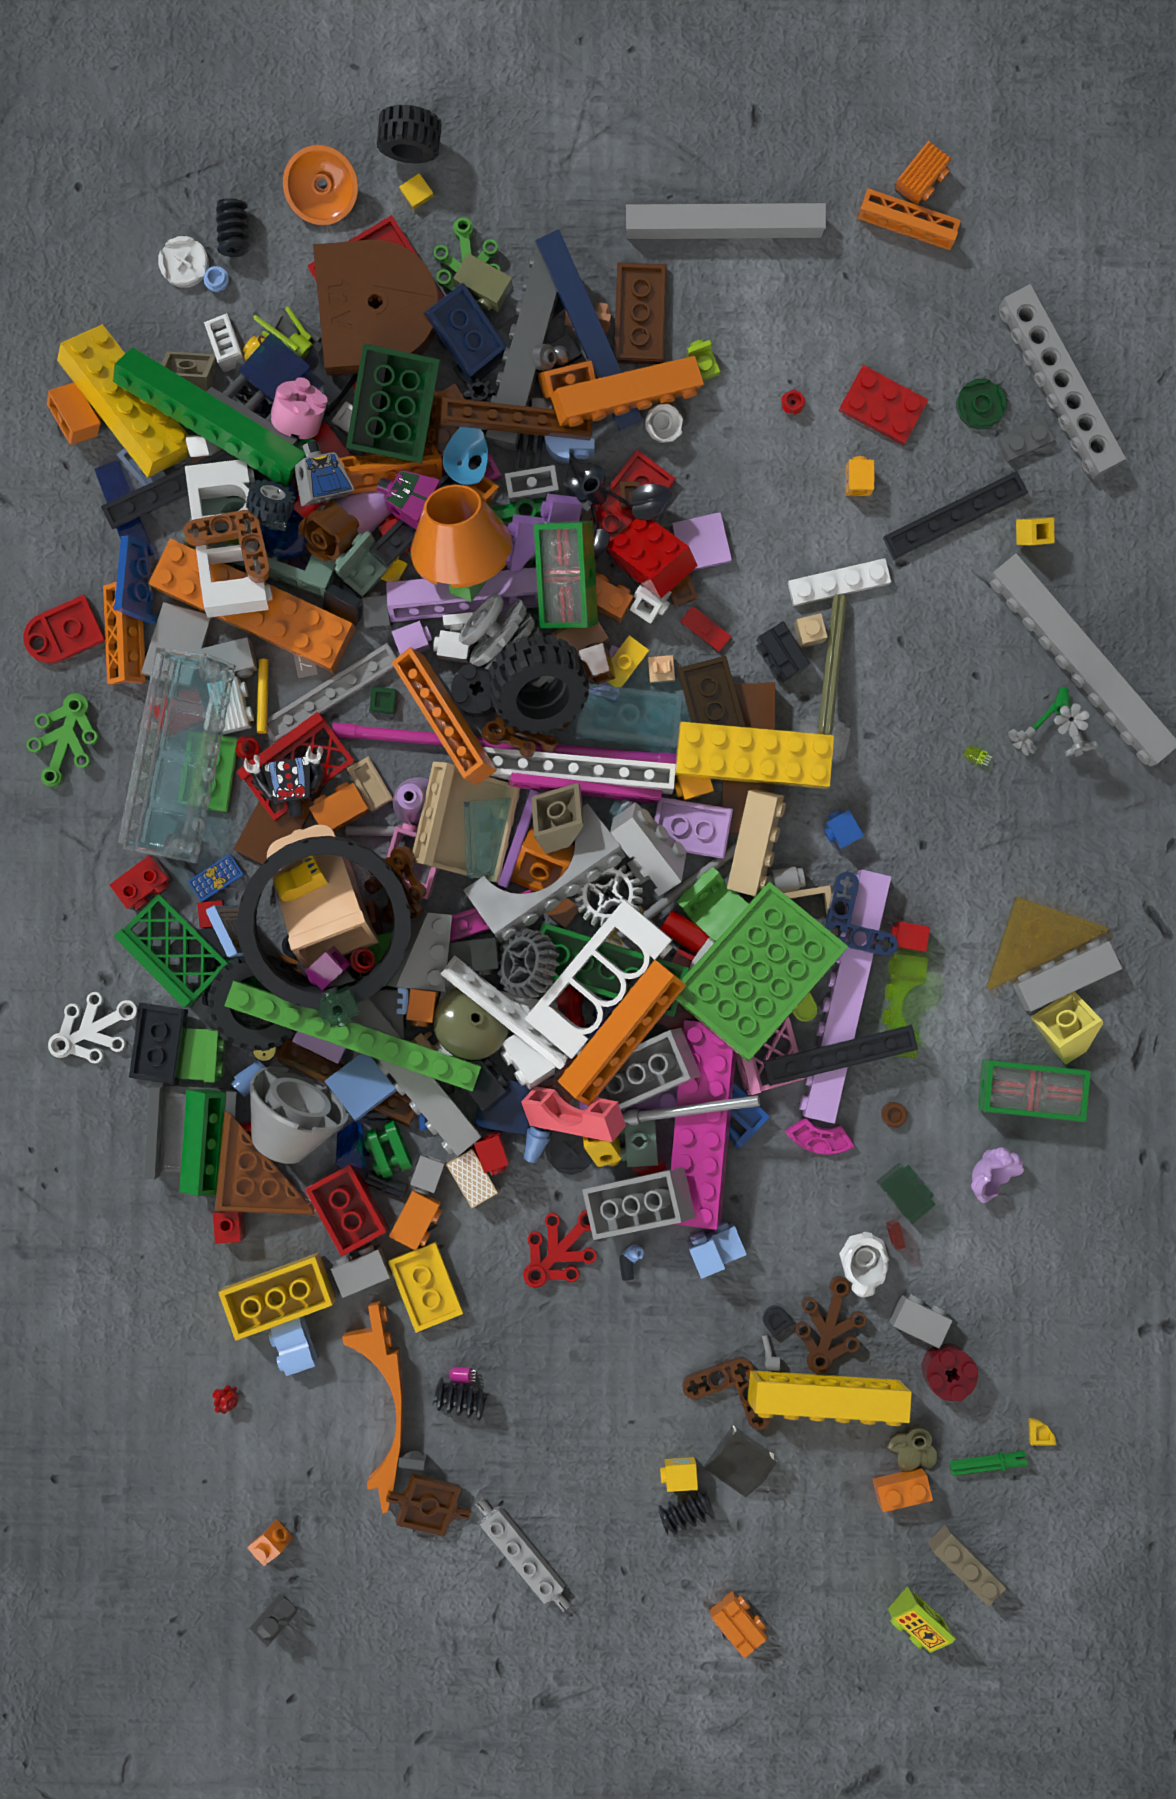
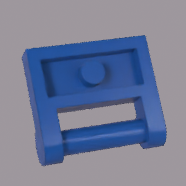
M734 1083L732 1099L749 1097ZM759 1106L732 1109L731 1115L746 1128L740 1134L730 1125L729 1138L734 1141L733 1145L740 1149L770 1116Z

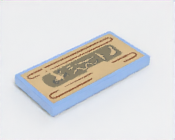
M212 906L206 909V913L227 957L244 956L238 938L237 917L239 906Z

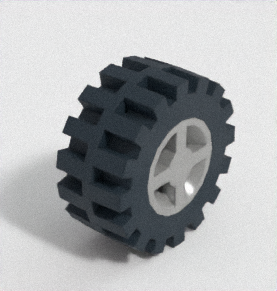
M257 480L250 486L246 508H248L250 513H254L255 517H261L263 521L270 520L271 523H275V521L282 523L284 520L286 522L291 517L294 507V493L290 492L288 487H283L281 483L276 484L272 480L271 482Z

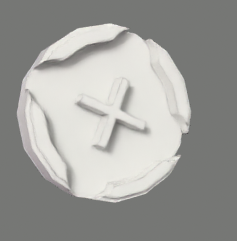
M178 236L170 239L165 244L163 250L160 251L158 265L162 275L170 284L179 288H189L199 284L204 279V274L209 269V258L204 247L193 238Z

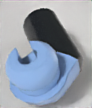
M636 1244L629 1246L619 1257L622 1281L634 1279L633 1265L639 1258L642 1259L644 1256L643 1248Z

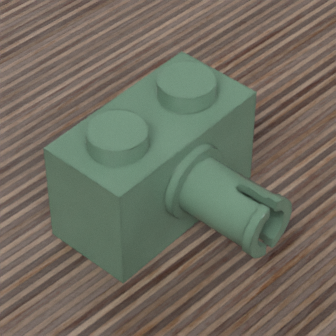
M655 1120L641 1121V1124L631 1126L629 1123H626L625 1128L620 1132V1136H625V1146H621L622 1162L627 1161V1167L658 1165Z

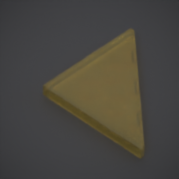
M1015 897L985 988L991 990L1107 932L1109 927L1020 897Z

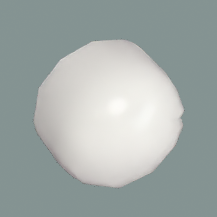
M668 403L658 404L648 412L645 425L652 439L660 443L673 442L683 433V417L674 406Z

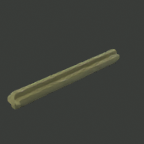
M836 594L832 601L818 725V734L831 735L833 730L847 597Z

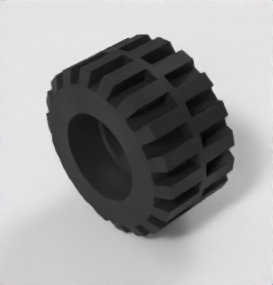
M394 105L386 107L379 114L377 148L385 156L399 162L417 164L433 161L439 156L441 120L435 113L418 106Z

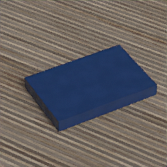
M464 283L459 284L424 312V315L467 377H471L507 347Z

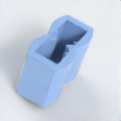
M304 1316L271 1328L269 1340L273 1347L276 1346L279 1352L277 1364L280 1371H284L286 1376L315 1367L319 1363Z

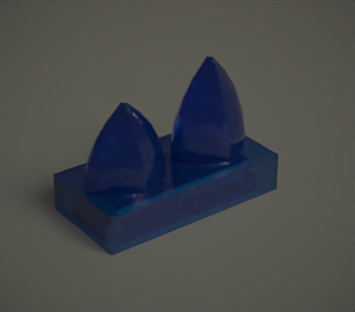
M354 1121L337 1132L336 1164L341 1169L349 1164L356 1168H366L364 1156H370V1152L367 1151L364 1145L363 1125L359 1121Z

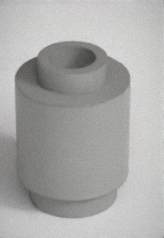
M794 866L771 870V875L768 876L769 882L783 893L799 891L800 888H805V877L802 868L796 869Z

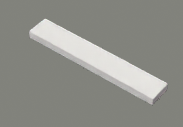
M455 955L441 972V975L558 1069H561L569 1057L525 1020L528 1014Z

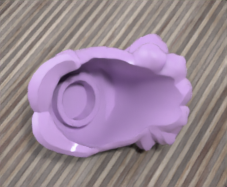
M1004 1147L984 1152L982 1159L977 1162L972 1172L971 1188L977 1199L982 1203H986L998 1196L1000 1193L998 1188L1001 1184L1007 1183L1012 1176H1019L1024 1172L1023 1160L1017 1153H1010Z

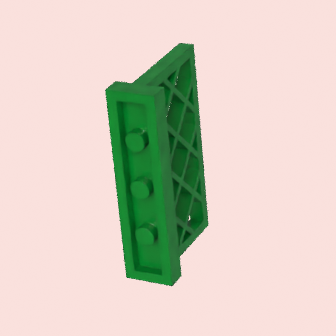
M157 894L124 929H120L113 936L183 1008H191L197 1001V998L212 984L219 971L228 964L227 960L161 894ZM159 902L166 908V919H153V908ZM139 922H148V937H139L132 929ZM153 922H166V937H153ZM171 922H180L183 925V937H170ZM188 931H189L194 937H188ZM197 939L201 943V954L188 955V940ZM153 940H166V955H157L153 951ZM170 940H183V955H170ZM160 957H166V963ZM170 957H183V972H174L170 968ZM188 957H201V972H188ZM206 957H215L222 964L215 972H205ZM188 975H201V986L195 992L188 987ZM205 975H211V976L205 981Z

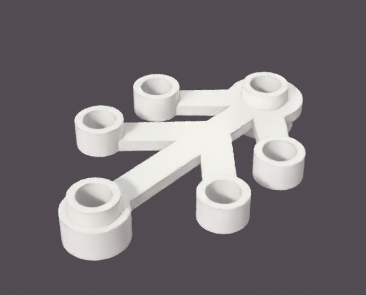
M92 992L87 996L88 1004L80 1029L72 1034L74 1020L81 1015L82 1009L78 1004H68L64 1009L65 1017L60 1033L54 1034L48 1042L50 1053L57 1058H64L73 1054L86 1058L94 1064L103 1061L104 1052L100 1048L90 1050L76 1045V1043L83 1039L110 1047L115 1052L123 1051L127 1046L125 1038L121 1036L110 1037L98 1032L120 1020H133L136 1018L139 1009L137 1003L132 1000H124L118 1004L115 1012L93 1023L97 1008L103 1004L104 997L100 992ZM93 995H97L99 997V1002L97 1004H94L92 1002ZM128 1005L133 1008L131 1015L125 1012V1008ZM72 1006L77 1010L74 1016L69 1013V1009ZM117 1039L122 1042L120 1049H117L114 1045ZM61 1040L66 1044L63 1050L58 1047V1043ZM94 1051H97L100 1055L97 1061L92 1058Z

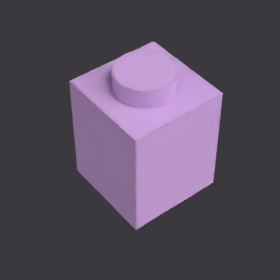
M420 621L391 631L400 655L409 647L419 653L431 649L428 643L432 641L427 626L422 627Z

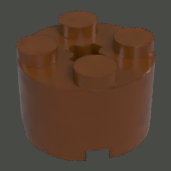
M330 499L321 504L300 522L299 533L301 537L305 536L307 540L305 546L311 554L321 561L328 562L333 560L332 562H334L342 553H346L353 547L352 542L358 535L359 521L355 516L349 515L336 501Z

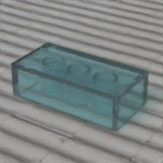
M589 684L588 700L584 703V708L577 717L575 739L675 750L679 733L681 694Z

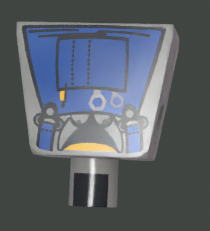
M317 441L303 445L306 458L295 465L302 507L326 502L330 499L344 498L354 491V487L335 452L321 454Z

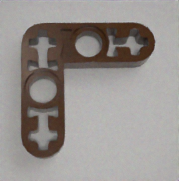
M742 1356L689 1374L683 1379V1392L690 1399H699L735 1385L750 1426L756 1430H763L770 1424V1418H762L763 1422L761 1423L752 1420L755 1417V1413L752 1407L747 1409V1406H750L748 1399L743 1397V1390L749 1387V1381L743 1382L740 1373L734 1372V1370L738 1369L737 1364L742 1363L743 1366H748L745 1369L747 1379H750V1371H754L747 1358ZM720 1371L724 1374L725 1378L721 1384L716 1385L711 1382L710 1377L713 1372ZM706 1375V1381L710 1388L706 1389L705 1384L697 1387V1392L693 1393L692 1389L687 1390L690 1387V1381L694 1380L696 1384L702 1383V1376Z

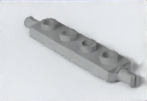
M483 1497L478 1500L475 1506L484 1515L480 1523L481 1528L544 1604L554 1601L562 1612L565 1609L567 1610L571 1604L561 1594L565 1587L561 1579L501 1506L492 1509Z

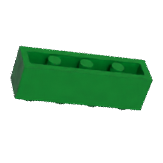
M210 1089L186 1090L179 1192L194 1196L216 1195L226 1100L225 1092Z

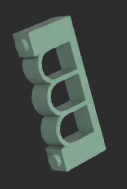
M230 496L201 499L203 516L239 511L246 503L243 498H230ZM258 517L260 528L274 525L283 531L272 559L267 557L270 568L269 578L324 598V592L330 584H333L337 574L335 571L336 561L332 562L333 560L324 562L312 554L305 571L282 563L291 542L301 537L299 533L300 522H295L291 525H288V521L285 522L284 520L282 523L277 521L271 523L270 520L263 521L261 517ZM183 533L184 545L196 550V546L190 545ZM223 541L208 544V549L236 545ZM244 561L227 562L246 569Z

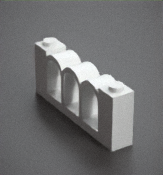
M241 460L185 466L192 520L214 516H203L201 499L238 496L246 501L250 486L253 482L255 483L253 468H248L247 464ZM246 503L240 510H248ZM245 519L246 530L252 533L251 522L249 519ZM218 523L215 526V531L229 529V525L226 523ZM193 529L194 537H199L198 529ZM250 541L246 544L245 548L250 552H254L258 548V542ZM208 545L196 546L203 604L207 618L269 610L268 600H272L270 585H265V582L255 583L248 577L219 582L212 581L211 564L244 561L240 545L208 549ZM258 559L253 560L254 571L256 574H261Z
M623 900L525 1017V1020L572 1059L576 1055L578 1056L590 1039L587 1034L592 1033L601 1026L605 1016L604 1007L619 1003L627 993V979L640 977L650 966L651 957L654 960L659 956L663 959L673 948L670 945L672 939L626 900ZM615 928H618L643 951L644 964L635 973H626L620 970L598 951L599 947ZM592 956L596 957L619 978L621 990L615 999L606 1001L598 998L575 978ZM569 983L596 1006L598 1012L597 1020L591 1027H578L552 1006L553 1002Z

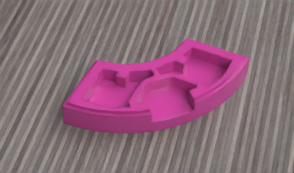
M804 1117L784 1130L796 1144L808 1151L819 1154H838L855 1147L841 1125L833 1128H820Z

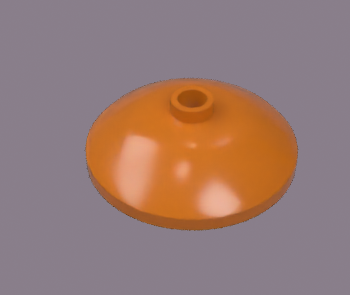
M311 145L299 150L287 163L283 175V190L289 206L300 218L312 224L329 225L342 220L352 210L358 196V179L351 162L340 151L326 145ZM319 179L326 180V188L319 186Z

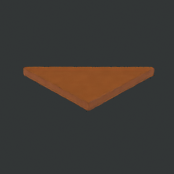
M224 1111L215 1210L314 1215V1210L272 1161L255 1148L252 1138L228 1111Z

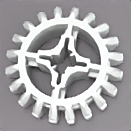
M617 865L608 868L601 873L598 879L588 882L577 892V894L582 895L575 898L576 903L582 904L578 907V911L580 913L586 912L583 916L586 921L592 918V926L595 927L599 921H601L602 926L611 916V914H604V912H607L612 906H619L625 900L623 896L618 894L621 881L625 882L629 887L627 902L640 911L634 905L643 903V899L637 896L643 893L642 888L636 887L640 884V880L638 878L631 880L635 873L632 870L626 873L627 867L625 865H622L619 870H617ZM614 877L606 885L596 883L603 878ZM590 891L600 897L599 907L596 911L589 903ZM609 891H612L615 898H609L607 901L604 894L605 892L609 893Z

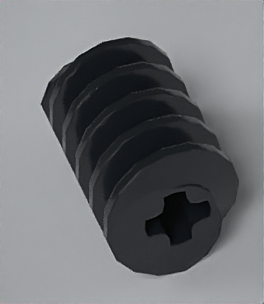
M233 198L217 201L216 212L218 215L216 221L218 225L216 229L218 232L217 241L219 243L217 250L221 255L240 257L245 254L242 249L249 247L248 241L243 240L249 237V233L244 230L249 227L248 222L244 221V219L248 218V213L243 211L248 207L245 201Z
M441 1377L437 1384L433 1404L436 1403L437 1411H441L444 1405H446L447 1414H450L455 1407L459 1417L466 1410L467 1419H470L475 1412L477 1421L480 1422L488 1393L484 1396L483 1388L480 1387L475 1394L473 1385H469L467 1390L464 1391L462 1382L455 1389L453 1380H450L444 1386V1380Z
M699 1489L696 1490L695 1499L687 1493L686 1503L678 1497L676 1507L671 1501H668V1510L658 1505L659 1515L667 1535L668 1530L677 1535L678 1526L683 1531H687V1522L692 1527H697V1518L703 1524L706 1523V1514L711 1519H716L706 1491L705 1495H703Z

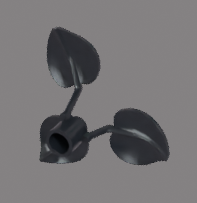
M570 461L567 472V490L569 495L576 497L579 502L589 500L588 505L591 508L594 520L595 560L606 551L610 542L608 531L599 529L595 505L603 504L606 501L607 495H610L624 505L633 507L632 514L636 519L650 521L657 518L664 511L672 497V491L658 484L641 485L633 490L631 494L633 502H629L611 491L609 487L603 486L606 475L600 466Z

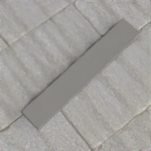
M388 643L267 718V734L273 744L314 713L325 714L393 671L395 668L391 662L397 657Z

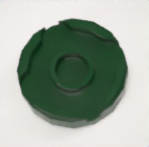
M986 378L968 382L959 392L956 400V410L961 421L968 427L977 430L988 429L996 425L1003 417L1007 407L1006 395L1002 387Z

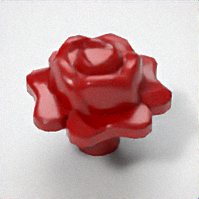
M226 1385L223 1390L216 1389L213 1392L212 1397L216 1399L213 1403L216 1413L226 1414L227 1411H231L237 1406V1387Z

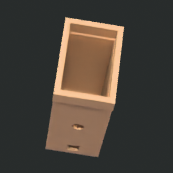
M314 825L306 829H298L292 832L291 835L273 842L267 851V858L285 845L298 840L318 836L336 837V835L326 825ZM328 854L313 855L328 884L296 900L284 902L276 890L289 936L290 948L306 969L333 945L345 956L358 948H365L379 942L376 932L371 925L350 860L345 857ZM304 858L295 860L280 869L272 877L273 881L279 874L291 871V869L304 863Z

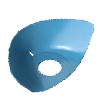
M460 427L446 445L443 455L444 469L454 481L463 485L479 483L484 477L488 460V448L481 429ZM475 455L481 456L482 462L480 466L475 470H471L469 468L470 459ZM461 460L462 464L458 466L457 463Z

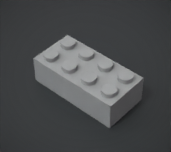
M682 1028L669 1030L639 1044L597 1098L618 1101L620 1109L623 1111L701 1076Z
M684 1167L582 1189L593 1240L681 1223L696 1218Z

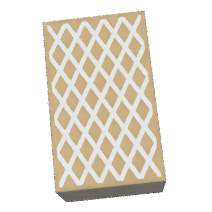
M474 1147L447 1162L446 1165L471 1208L498 1194V1187L494 1186L488 1174L484 1173Z

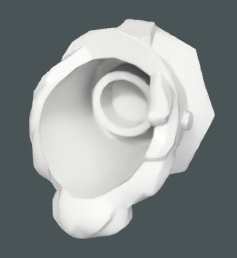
M869 1232L849 1236L839 1253L845 1277L853 1283L852 1291L862 1298L872 1296L875 1293V1288L884 1283L888 1271L889 1257L885 1243L882 1239Z

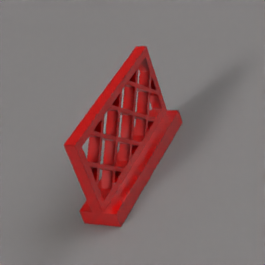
M319 712L314 713L258 755L260 757V767L262 768V764L289 760L286 757L290 754L291 759H295L296 750L301 746H311V752L314 754V748L320 746L315 745L316 735L325 729L330 739L328 747L321 746L323 749L328 750L326 764H323V767H325V778L321 787L356 761L328 725L324 716ZM312 738L311 744H307L306 742ZM333 741L338 746V748L333 747ZM332 751L342 752L347 761L340 766L330 765ZM254 759L248 762L251 765L256 764ZM244 766L236 771L240 778L249 786L273 821L278 820L288 812L287 804H284L283 808L278 812H274L270 806L271 800L268 798L266 800L263 797L262 791L258 790L253 783L254 779L251 773L246 771Z

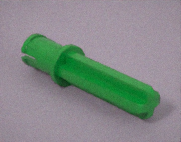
M1024 1450L1009 1453L998 1451V1454L951 1460L949 1468L953 1476L996 1470L1005 1472V1469L1027 1467V1459L1016 1460L1026 1457Z

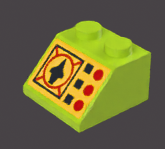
M908 1586L888 1608L892 1617L890 1622L899 1631L906 1630L911 1635L909 1639L919 1649L924 1647L931 1653L956 1640L946 1620Z

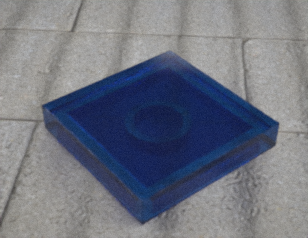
M270 333L238 371L274 402L278 386L284 382L303 378L310 370V366L280 339Z

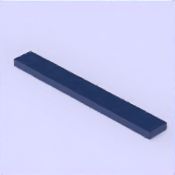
M558 229L536 239V245L588 361H592L595 378L598 379L622 373L560 230ZM632 408L629 412L619 416L612 413L619 431L643 420L638 408Z

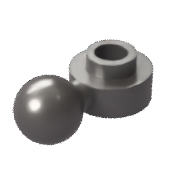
M538 344L532 352V362L537 370H551L554 365L564 366L569 361V352L564 346H555L553 348L550 344Z

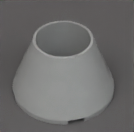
M266 1067L257 1071L250 1083L252 1143L260 1153L274 1161L286 1164L298 1163L346 1124L349 1113H346V1109L330 1088L302 1074L288 1072L289 1067Z

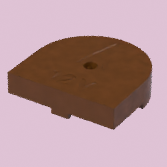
M385 240L313 244L324 366L327 376L358 373L363 343L422 355L428 349L436 331L424 315V312L438 302V295L430 271L417 255L399 244ZM379 305V308L374 309V306Z

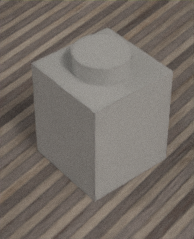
M422 1153L410 1185L415 1186L414 1190L425 1195H429V1192L434 1193L446 1161Z

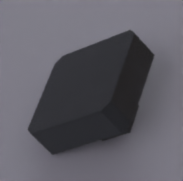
M330 584L324 592L323 610L356 626L361 619L363 602L356 597L357 592L347 587L342 590Z

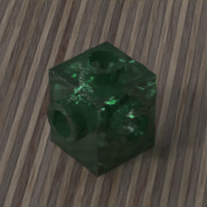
M349 985L340 990L334 987L322 993L323 998L320 999V1007L317 1010L322 1021H328L331 1027L335 1025L343 1027L353 1021L352 1017L360 1014V1007ZM335 1005H339V1006H341L342 1008H340V1009H335L334 1006H335Z

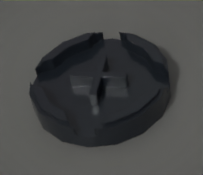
M554 1130L551 1132V1139L546 1145L545 1151L547 1160L552 1167L560 1173L570 1175L581 1173L589 1167L593 1160L584 1148L583 1136Z

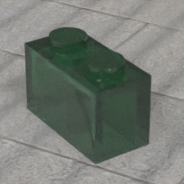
M898 1163L878 1179L876 1183L904 1217L913 1224L936 1205L931 1199L934 1195L925 1184L922 1186L918 1184L915 1180L918 1175L909 1165L904 1167V1165Z

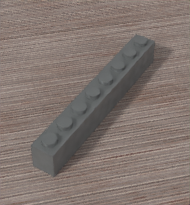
M538 248L536 253L532 252L529 268H532L530 277L525 276L522 291L525 292L523 301L519 300L517 304L516 315L519 317L517 324H512L509 339H512L510 348L506 347L504 351L503 363L506 364L504 372L499 371L496 386L499 387L497 396H492V403L519 406L529 405L538 372L532 362V352L536 345L546 343L559 295ZM483 429L487 444L516 451L521 433Z

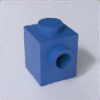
M839 809L827 816L830 821L824 824L826 829L823 831L830 843L834 841L838 850L864 836L849 810L843 813Z

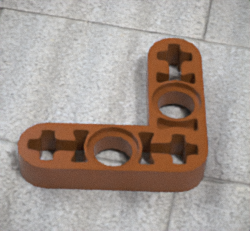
M240 510L194 519L185 524V538L193 546H203L239 539L248 578L255 583L265 582L269 578L270 568L259 520L254 516V513H250L248 510ZM245 519H249L251 522L252 533L247 534L244 524ZM218 523H226L229 525V529L225 533H218L215 531V526ZM206 526H209L212 535H208ZM193 529H198L199 537H194ZM250 541H256L260 544V547L257 551L250 552L245 548L246 544ZM258 559L261 574H256L254 571L253 560Z

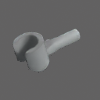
M763 1335L765 1367L770 1371H779L780 1357L772 1356L768 1335Z

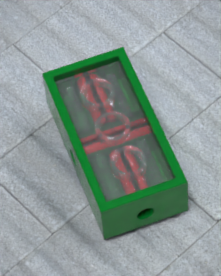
M593 521L543 522L534 524L540 628H588L598 624Z
M982 1059L978 1109L985 1112L1086 1122L1091 1071Z

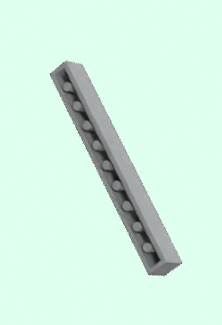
M1017 553L988 577L992 589L1005 597L1007 606L1013 612H1018L1023 618L1024 626L1029 631L1036 633L1041 646L1054 654L1056 663L1072 675L1071 680L1078 688L1085 690L1090 703L1103 711L1105 720L1121 732V739L1127 745L1133 746L1137 751L1138 759L1142 763L1149 766L1158 764L1176 748V738Z
M300 962L297 967L307 978L308 975L304 972L306 968ZM345 969L328 986L343 985L355 981V979ZM370 998L348 1007L332 1009L337 1016L343 1015L345 1019L402 1038ZM378 1059L380 1062L377 1066L385 1076L391 1074L396 1081L393 1083L394 1087L402 1096L405 1093L412 1100L409 1103L410 1107L418 1116L422 1113L428 1121L425 1125L433 1135L439 1133L444 1140L441 1144L450 1155L455 1153L458 1157L481 1138L482 1135L435 1078Z

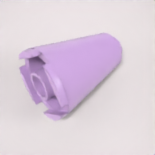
M378 491L350 494L344 498L334 500L349 515L357 518L359 521L358 534H364L366 531L372 533L391 514L387 510L384 501L386 495Z
M422 777L410 778L402 782L396 789L393 797V808L397 817L402 822L419 826L429 782L428 779Z

